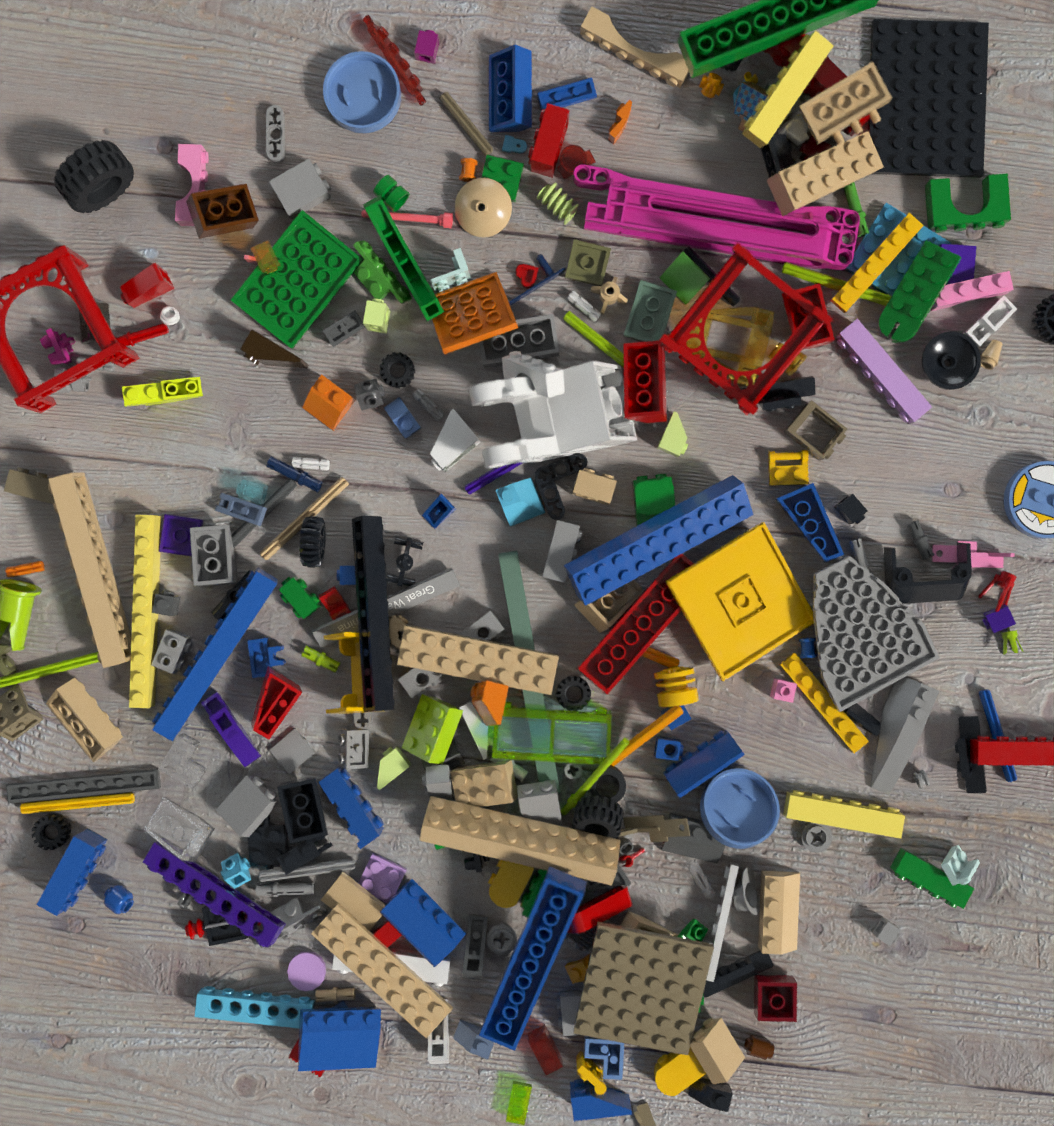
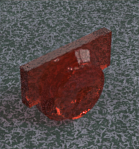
M569 145L562 150L560 154L561 165L557 168L565 180L574 175V170L577 166H591L596 161L590 150L584 151L578 145Z

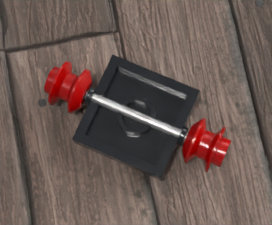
M226 902L227 908L231 909V903ZM207 906L202 908L204 923L198 918L196 923L189 920L188 925L185 926L186 935L192 940L195 938V935L202 938L206 931L209 946L248 938V936L240 931V928L225 922L224 917L212 913ZM242 911L243 919L247 920V914L245 913L244 915Z

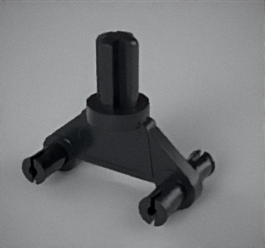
M395 536V540H400V542L394 541V544L405 546V551L396 560V565L400 569L399 576L387 573L389 578H386V581L397 583V586L401 587L402 584L406 586L414 585L415 579L404 578L405 571L410 570L413 566V559L409 555L410 547L422 550L424 542L412 540L411 537L406 539Z

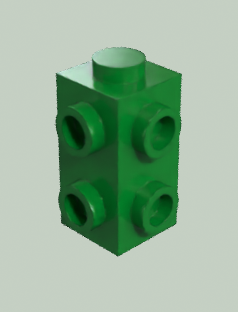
M288 577L281 583L282 587L278 589L281 592L280 597L284 602L290 603L293 606L292 611L298 618L306 619L321 607L318 603L320 599L315 593H310L307 590L308 585L302 578L293 577L291 579V577Z

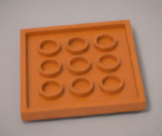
M497 272L435 294L444 312L434 317L432 321L444 354L518 328Z

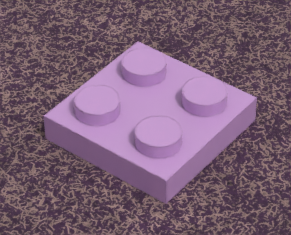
M372 853L358 884L380 901L388 903L396 894L407 868Z

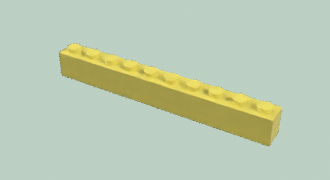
M135 515L129 708H150L155 706L156 667L151 664L157 652L158 614L152 613L155 594H159V545L162 516Z

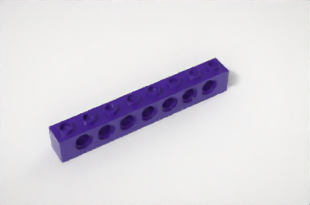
M163 840L154 842L143 860V863L147 865L150 871L159 873L166 882L174 883L181 892L193 896L194 901L206 905L212 913L224 917L225 922L240 928L244 935L256 939L260 946L269 947L273 945L286 925L285 922ZM165 859L169 862L168 867L165 865ZM181 869L184 871V878L180 875ZM196 880H198L200 883L199 888L195 885ZM211 890L215 892V899L211 896ZM226 901L231 903V909L227 908ZM242 911L247 914V920L243 919ZM258 922L263 925L262 931L257 926Z

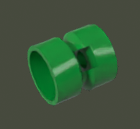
M390 175L384 176L373 190V194L376 197L380 195L382 200L385 201V205L393 212L398 211L410 195L404 187L397 186V181Z

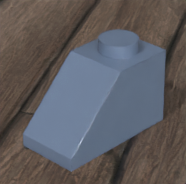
M460 1019L453 1039L468 1052L488 1060L495 1042L479 1036L481 1027Z

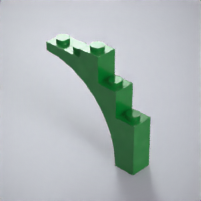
M379 195L364 203L363 207L426 320L429 321L442 314L444 310L411 254L381 196Z

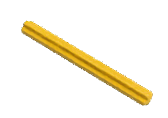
M134 793L29 802L20 805V812L22 814L132 804L135 802Z

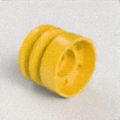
M670 667L654 673L655 679H663V681L656 682L655 686L665 687L664 691L657 693L659 707L680 706L699 701L697 688L688 687V684L696 681V678L686 677V675L695 673L693 667Z

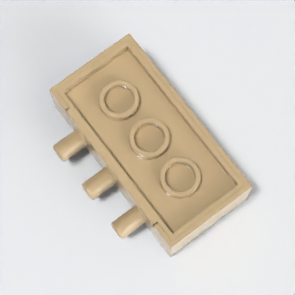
M871 62L800 105L799 111L817 145L832 136L837 145H840L845 141L840 131L851 125L855 134H859L863 129L858 121L867 115H870L874 124L879 122L881 118L876 110L889 103L892 97L874 63Z

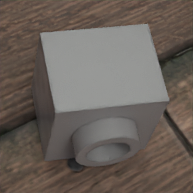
M882 916L872 933L878 939L891 946L899 938L900 929Z

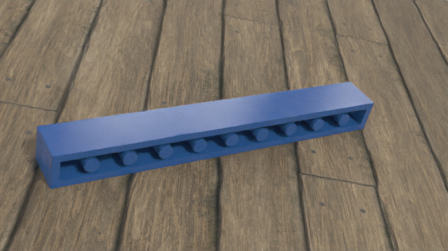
M259 567L255 572L251 571L246 578L248 583L245 587L241 586L235 595L237 599L234 604L230 602L226 608L225 613L227 614L225 618L218 620L214 627L217 630L213 635H208L204 642L205 648L203 651L198 650L193 659L195 663L192 667L189 665L183 673L185 678L182 682L178 681L173 688L174 695L172 698L167 697L162 705L164 710L162 713L157 712L152 720L154 723L152 730L171 741L174 740L276 587L278 579Z

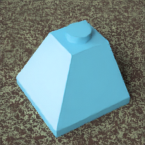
M532 477L495 490L510 527L545 513Z

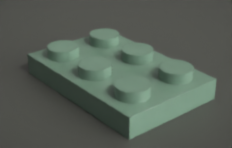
M640 280L623 336L640 342L660 340L665 333L677 291Z

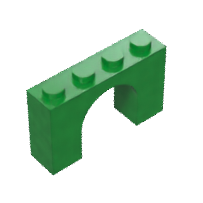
M1008 173L988 175L982 180L983 206L980 213L975 215L963 214L954 207L951 199L950 178L930 179L925 184L928 229L935 230V233H942L947 231V229L963 231L970 227H973V230L984 229L985 226H992V228L1004 227L1011 220Z

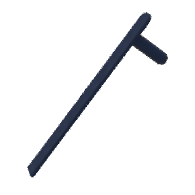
M539 254L536 259L548 278L509 301V305H513L566 271V268H562L554 273L544 256Z

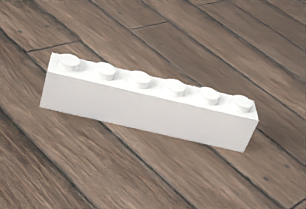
M388 948L425 982H432L436 986L447 984L451 961L450 955H447L436 967H433L419 951ZM334 955L332 970H337L338 973L342 974L352 972Z

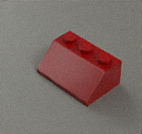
M820 283L795 290L815 307L818 306L828 314ZM782 293L790 330L793 334L809 313L786 294ZM831 324L822 325L803 349H811L833 342L835 339Z

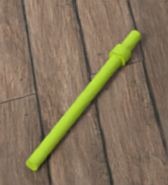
M623 738L575 794H571L567 799V803L560 810L563 815H567L572 808L576 807L577 802L581 801L580 799L627 747L629 744L628 739Z

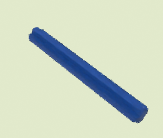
M984 689L979 691L992 738L997 739V736H1004L990 690ZM1001 765L1006 781H1016L1017 775L1014 765Z

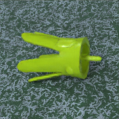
M1008 627V631L1001 632L1003 655L1007 653L1008 639L1014 653H1018L1016 640L1021 651L1024 652L1017 638V630L1010 631Z

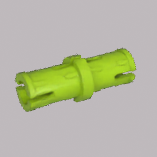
M309 646L304 648V652L301 655L315 662L316 666H323L334 673L338 671V667L341 665V662L326 656V653H320Z

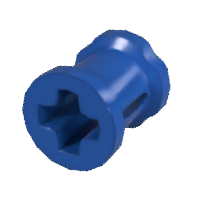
M799 638V642H801L800 658L817 657L815 653L816 638Z

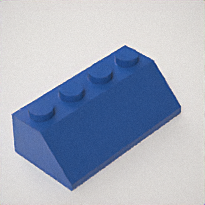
M515 44L489 55V132H520L532 128L531 50Z
M727 730L717 732L713 735L714 739L708 743L707 741L702 742L697 746L696 751L693 753L687 752L681 757V761L676 764L673 762L665 767L666 771L663 774L679 798L745 755Z
M413 879L405 883L380 911L433 967H436L466 935Z

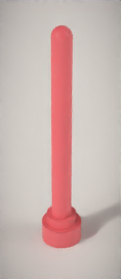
M363 210L361 215L364 218H369L366 210ZM389 212L393 220L437 223L443 226V228L449 229L452 228L453 213L444 212V214L436 216Z

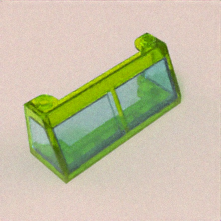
M505 701L501 725L494 726L492 758L600 765L610 754L611 710L605 707H596V710L592 712L516 708L514 705H511V702Z

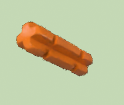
M43 561L7 567L5 572L7 577H16L44 571L45 566Z

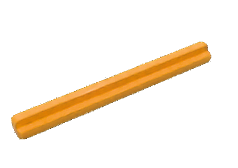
M673 706L631 738L627 747L610 766L614 767L680 717L683 714L682 708L680 706Z

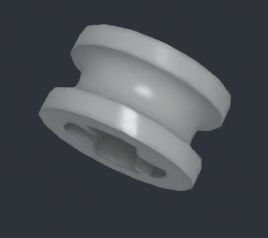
M923 769L919 773H913L914 780L919 789H922L924 785L930 786L929 779Z

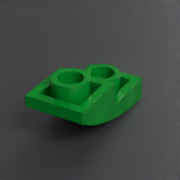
M693 918L677 937L702 942L709 929Z

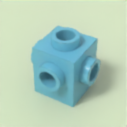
M238 853L221 862V875L234 889L251 880L249 872L250 863Z

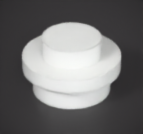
M169 306L162 309L160 319L166 325H174L179 321L180 315L174 307Z

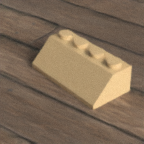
M76 678L57 688L46 702V705L93 763L123 738L119 728L112 724L107 713L99 708L96 700L87 693L84 685L78 682Z
M761 870L758 948L762 954L782 955L797 950L800 872Z

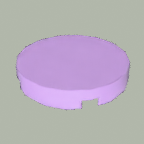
M300 952L289 963L288 979L299 990H314L325 979L326 964L322 957L315 952Z

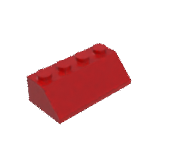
M660 340L623 344L625 419L645 423L667 422L665 349L661 347L662 342Z

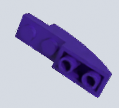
M216 692L201 703L219 734L244 767H247L261 757V754L242 725L238 723L220 693Z

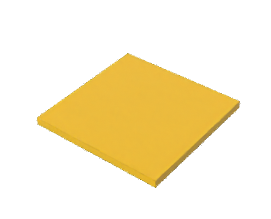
M765 522L757 524L666 581L721 681H725L814 624L813 611Z

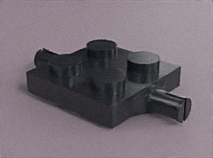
M269 814L262 822L263 824L259 825L247 837L250 866L261 865L266 867V870L274 869V866L279 864L276 858L288 852L286 824L276 825L270 823Z

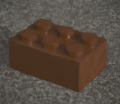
M247 184L191 193L186 201L199 239L252 229L259 221Z

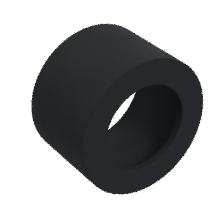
M609 766L600 777L612 775L618 780L619 790L617 794L608 798L617 803L626 792V781L622 772L617 767ZM596 781L590 788L591 795L603 797L596 789Z

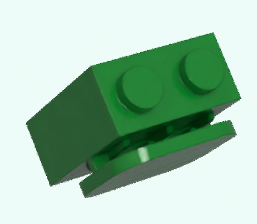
M657 474L655 478L648 479L647 475L637 476L636 480L632 481L636 526L675 506L672 477H667V474Z

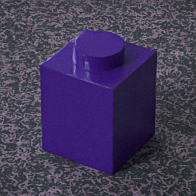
M1006 604L1001 606L999 612H996V608L983 613L985 618L982 621L986 629H990L993 633L1016 624Z

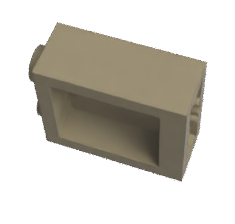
M811 400L807 402L784 433L820 461L824 458L828 459L833 454L834 450L832 448L836 443L840 444L845 439L846 435L844 433L847 431V428ZM811 412L836 431L821 452L796 433Z

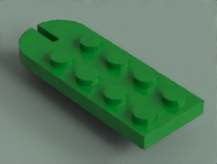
M927 240L924 242L880 315L879 327L882 334L888 340L891 338L893 343L905 342L917 333L961 261V256ZM899 324L898 328L891 337L890 333L894 329L895 325Z

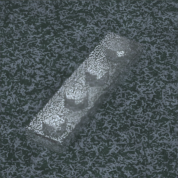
M695 366L666 392L667 417L710 379L705 374L701 376L693 370ZM654 422L651 424L655 428H657L662 422Z

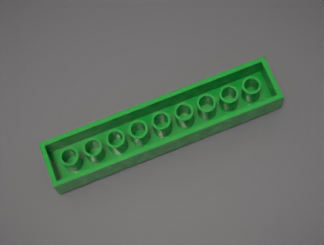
M760 0L681 31L677 42L690 76L694 78L873 8L879 0Z

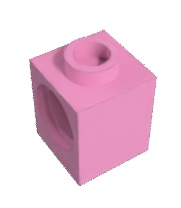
M774 678L770 697L793 703L797 684Z

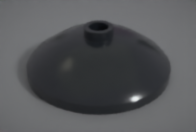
M949 331L935 336L927 343L922 354L924 374L932 384L946 390L959 389L971 383L977 376L981 365V356L976 343L970 337L960 332ZM945 360L949 361V366L944 364Z

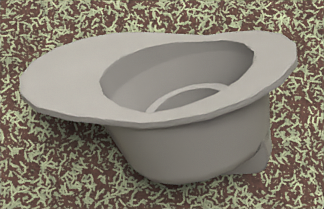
M746 867L742 873V881L734 887L732 897L737 911H750L753 915H757L760 908L753 871Z

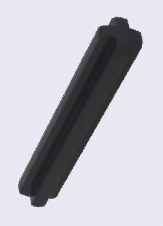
M688 246L683 252L710 278L708 281L710 283L717 274ZM730 287L723 294V297L733 307L741 300Z

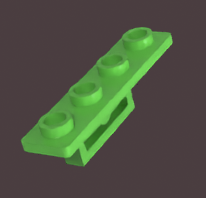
M362 240L353 244L365 259L354 271V274L375 299L382 300L390 291L400 303H406L412 299L407 288L400 284L396 275L386 267L384 260L377 256L368 242Z

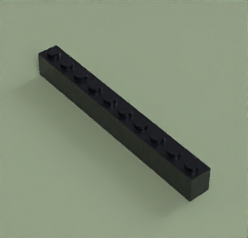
M362 515L352 518L363 707L364 712L395 710V698L393 693L394 680L392 677L382 516Z

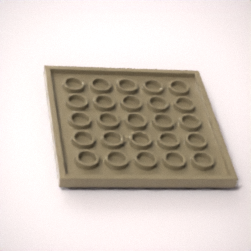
M597 922L573 1033L688 1055L714 950L713 944Z

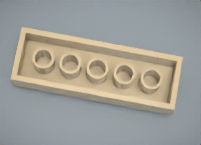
M869 131L791 166L766 181L782 216L854 183L880 170L884 166Z

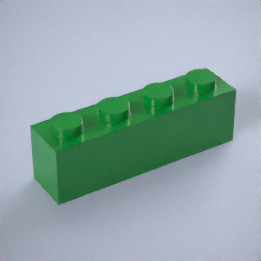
M900 848L890 866L895 872L894 875L903 881L906 878L911 880V885L920 890L924 887L929 890L928 894L936 899L940 897L946 899L945 903L955 909L957 906L964 909L975 889L969 884L952 885L942 869L903 848Z

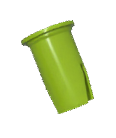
M0 579V639L11 622V650L20 651L25 648L24 645L35 596L40 595L42 589L25 581Z

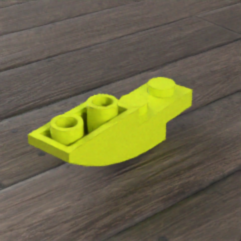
M200 377L122 387L125 407L157 405L203 396Z

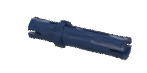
M273 456L267 462V468L298 482L300 486L304 485L317 493L322 487L323 482L308 475L306 471H299Z

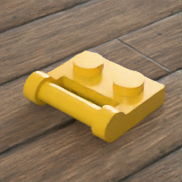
M808 450L783 453L769 451V486L809 484ZM801 460V465L775 466V461Z
M580 1051L576 1055L577 1074L582 1080H588L594 1085L595 1092L598 1095L604 1094L606 1092V1084L603 1081L602 1068L590 1058H585L584 1053Z

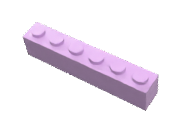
M858 318L836 336L838 345L848 351L850 359L855 364L858 363L862 368L863 375L868 379L870 378L875 383V389L886 396L887 403L892 408L897 409L902 421L908 422V424L914 423L932 408Z

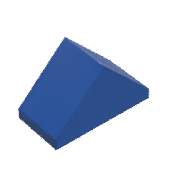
M440 494L422 516L436 529L456 508L443 494Z

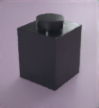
M854 494L847 495L834 506L848 524L860 523L865 518L864 514L868 512Z

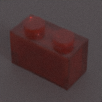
M544 1024L529 1032L528 1042L545 1075L562 1068L563 1058L546 1025Z

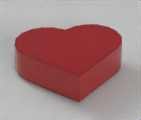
M520 264L516 267V276L518 279H521V284L524 288L530 289L535 285L539 267L527 264Z

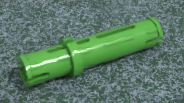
M851 183L843 188L849 209L856 211L860 216L857 237H861V235L865 236L870 232L865 220L866 213L862 210L855 183Z

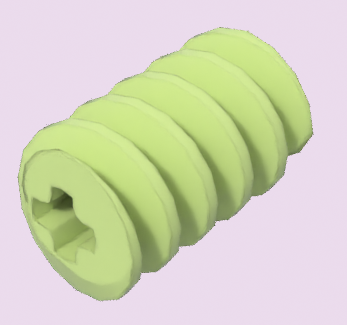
M556 182L552 185L547 184L539 192L537 199H542L543 205L548 204L547 209H553V215L555 216L559 214L558 220H564V225H566L576 214L579 204L572 206L574 199L572 198L567 201V193L561 196L562 188L555 190Z

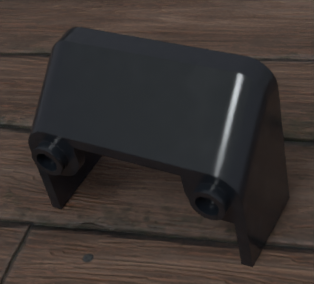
M957 542L958 564L951 570V580L913 582L912 572L908 568L896 567V548L884 547L885 584L894 592L902 604L960 600L965 594L972 575L971 544Z

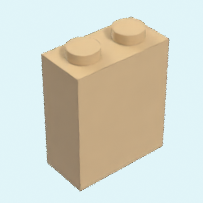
M709 1018L703 1022V1027L693 1035L694 1038L690 1043V1047L712 1084L725 1083L731 1078L745 1056L722 1018Z

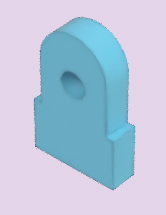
M505 135L502 147L503 152L519 154L526 152L527 143L524 140Z

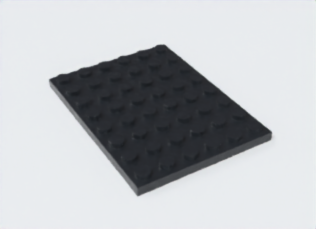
M873 19L870 63H874L892 98L889 103L876 110L881 118L879 122L874 124L871 117L868 120L869 134L884 166L872 174L981 178L984 176L989 23Z

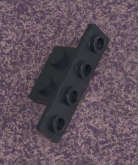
M814 376L777 381L758 404L763 411L769 412L775 411L777 408L784 407L790 409L796 405H801V397L815 395ZM748 386L739 387V388H740L741 390H745Z
M960 716L958 718L960 737L957 739L958 742H955V752L959 753L960 760L957 761L958 773L961 772V778H965L967 793H986L984 765L970 763V739H978V736H981L979 717Z
M757 951L747 957L737 959L734 963L720 967L716 970L714 982L706 980L703 992L704 998L772 968L774 964L769 954H762L761 951Z

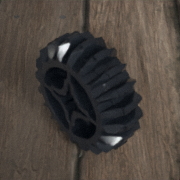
M1052 294L1048 298L1041 301L1042 304L1040 303L1036 306L1038 310L1034 311L1033 315L1037 318L1032 320L1033 323H1037V326L1033 328V330H1039L1037 336L1043 335L1042 342L1049 340V345H1054V310L1052 315L1047 317L1051 306H1054V295Z
M318 516L305 517L301 525L299 537L300 562L308 568L320 567L323 563L326 547L325 522L323 518Z

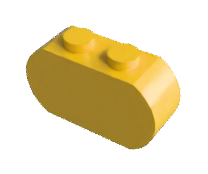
M499 859L496 865L499 867L496 874L492 873L488 880V884H490L489 895L497 906L510 908L517 904L534 871V867Z
M691 1047L688 1055L673 1052L668 1055H662L654 1066L656 1085L663 1094L668 1096L678 1095L706 1074Z

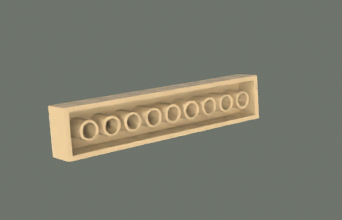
M68 473L49 478L48 489L55 500L54 509L59 514V527L65 535V547L71 556L70 565L75 570L77 576L76 585L82 593L81 603L86 608L88 614L87 623L93 631L92 641L94 645H97L99 652L97 654L98 661L102 664L103 668L128 662L131 660V633L85 473Z
M430 796L420 835V841L543 870H548L550 866L574 877L608 885L613 884L617 872L621 841Z

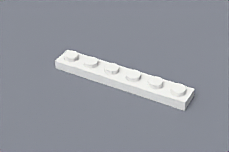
M730 862L729 867L726 866L724 878H727L726 885L721 886L720 897H723L722 903L717 905L715 916L719 917L717 924L713 923L711 935H714V940L710 944H713L714 950L706 980L712 982L715 979L739 868L738 864Z

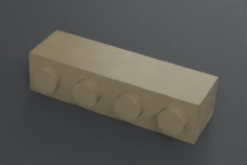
M17 467V470L9 469L4 488L5 492L50 504L55 502L53 495L48 489L49 480L47 474L36 472L35 475L29 474L28 469Z

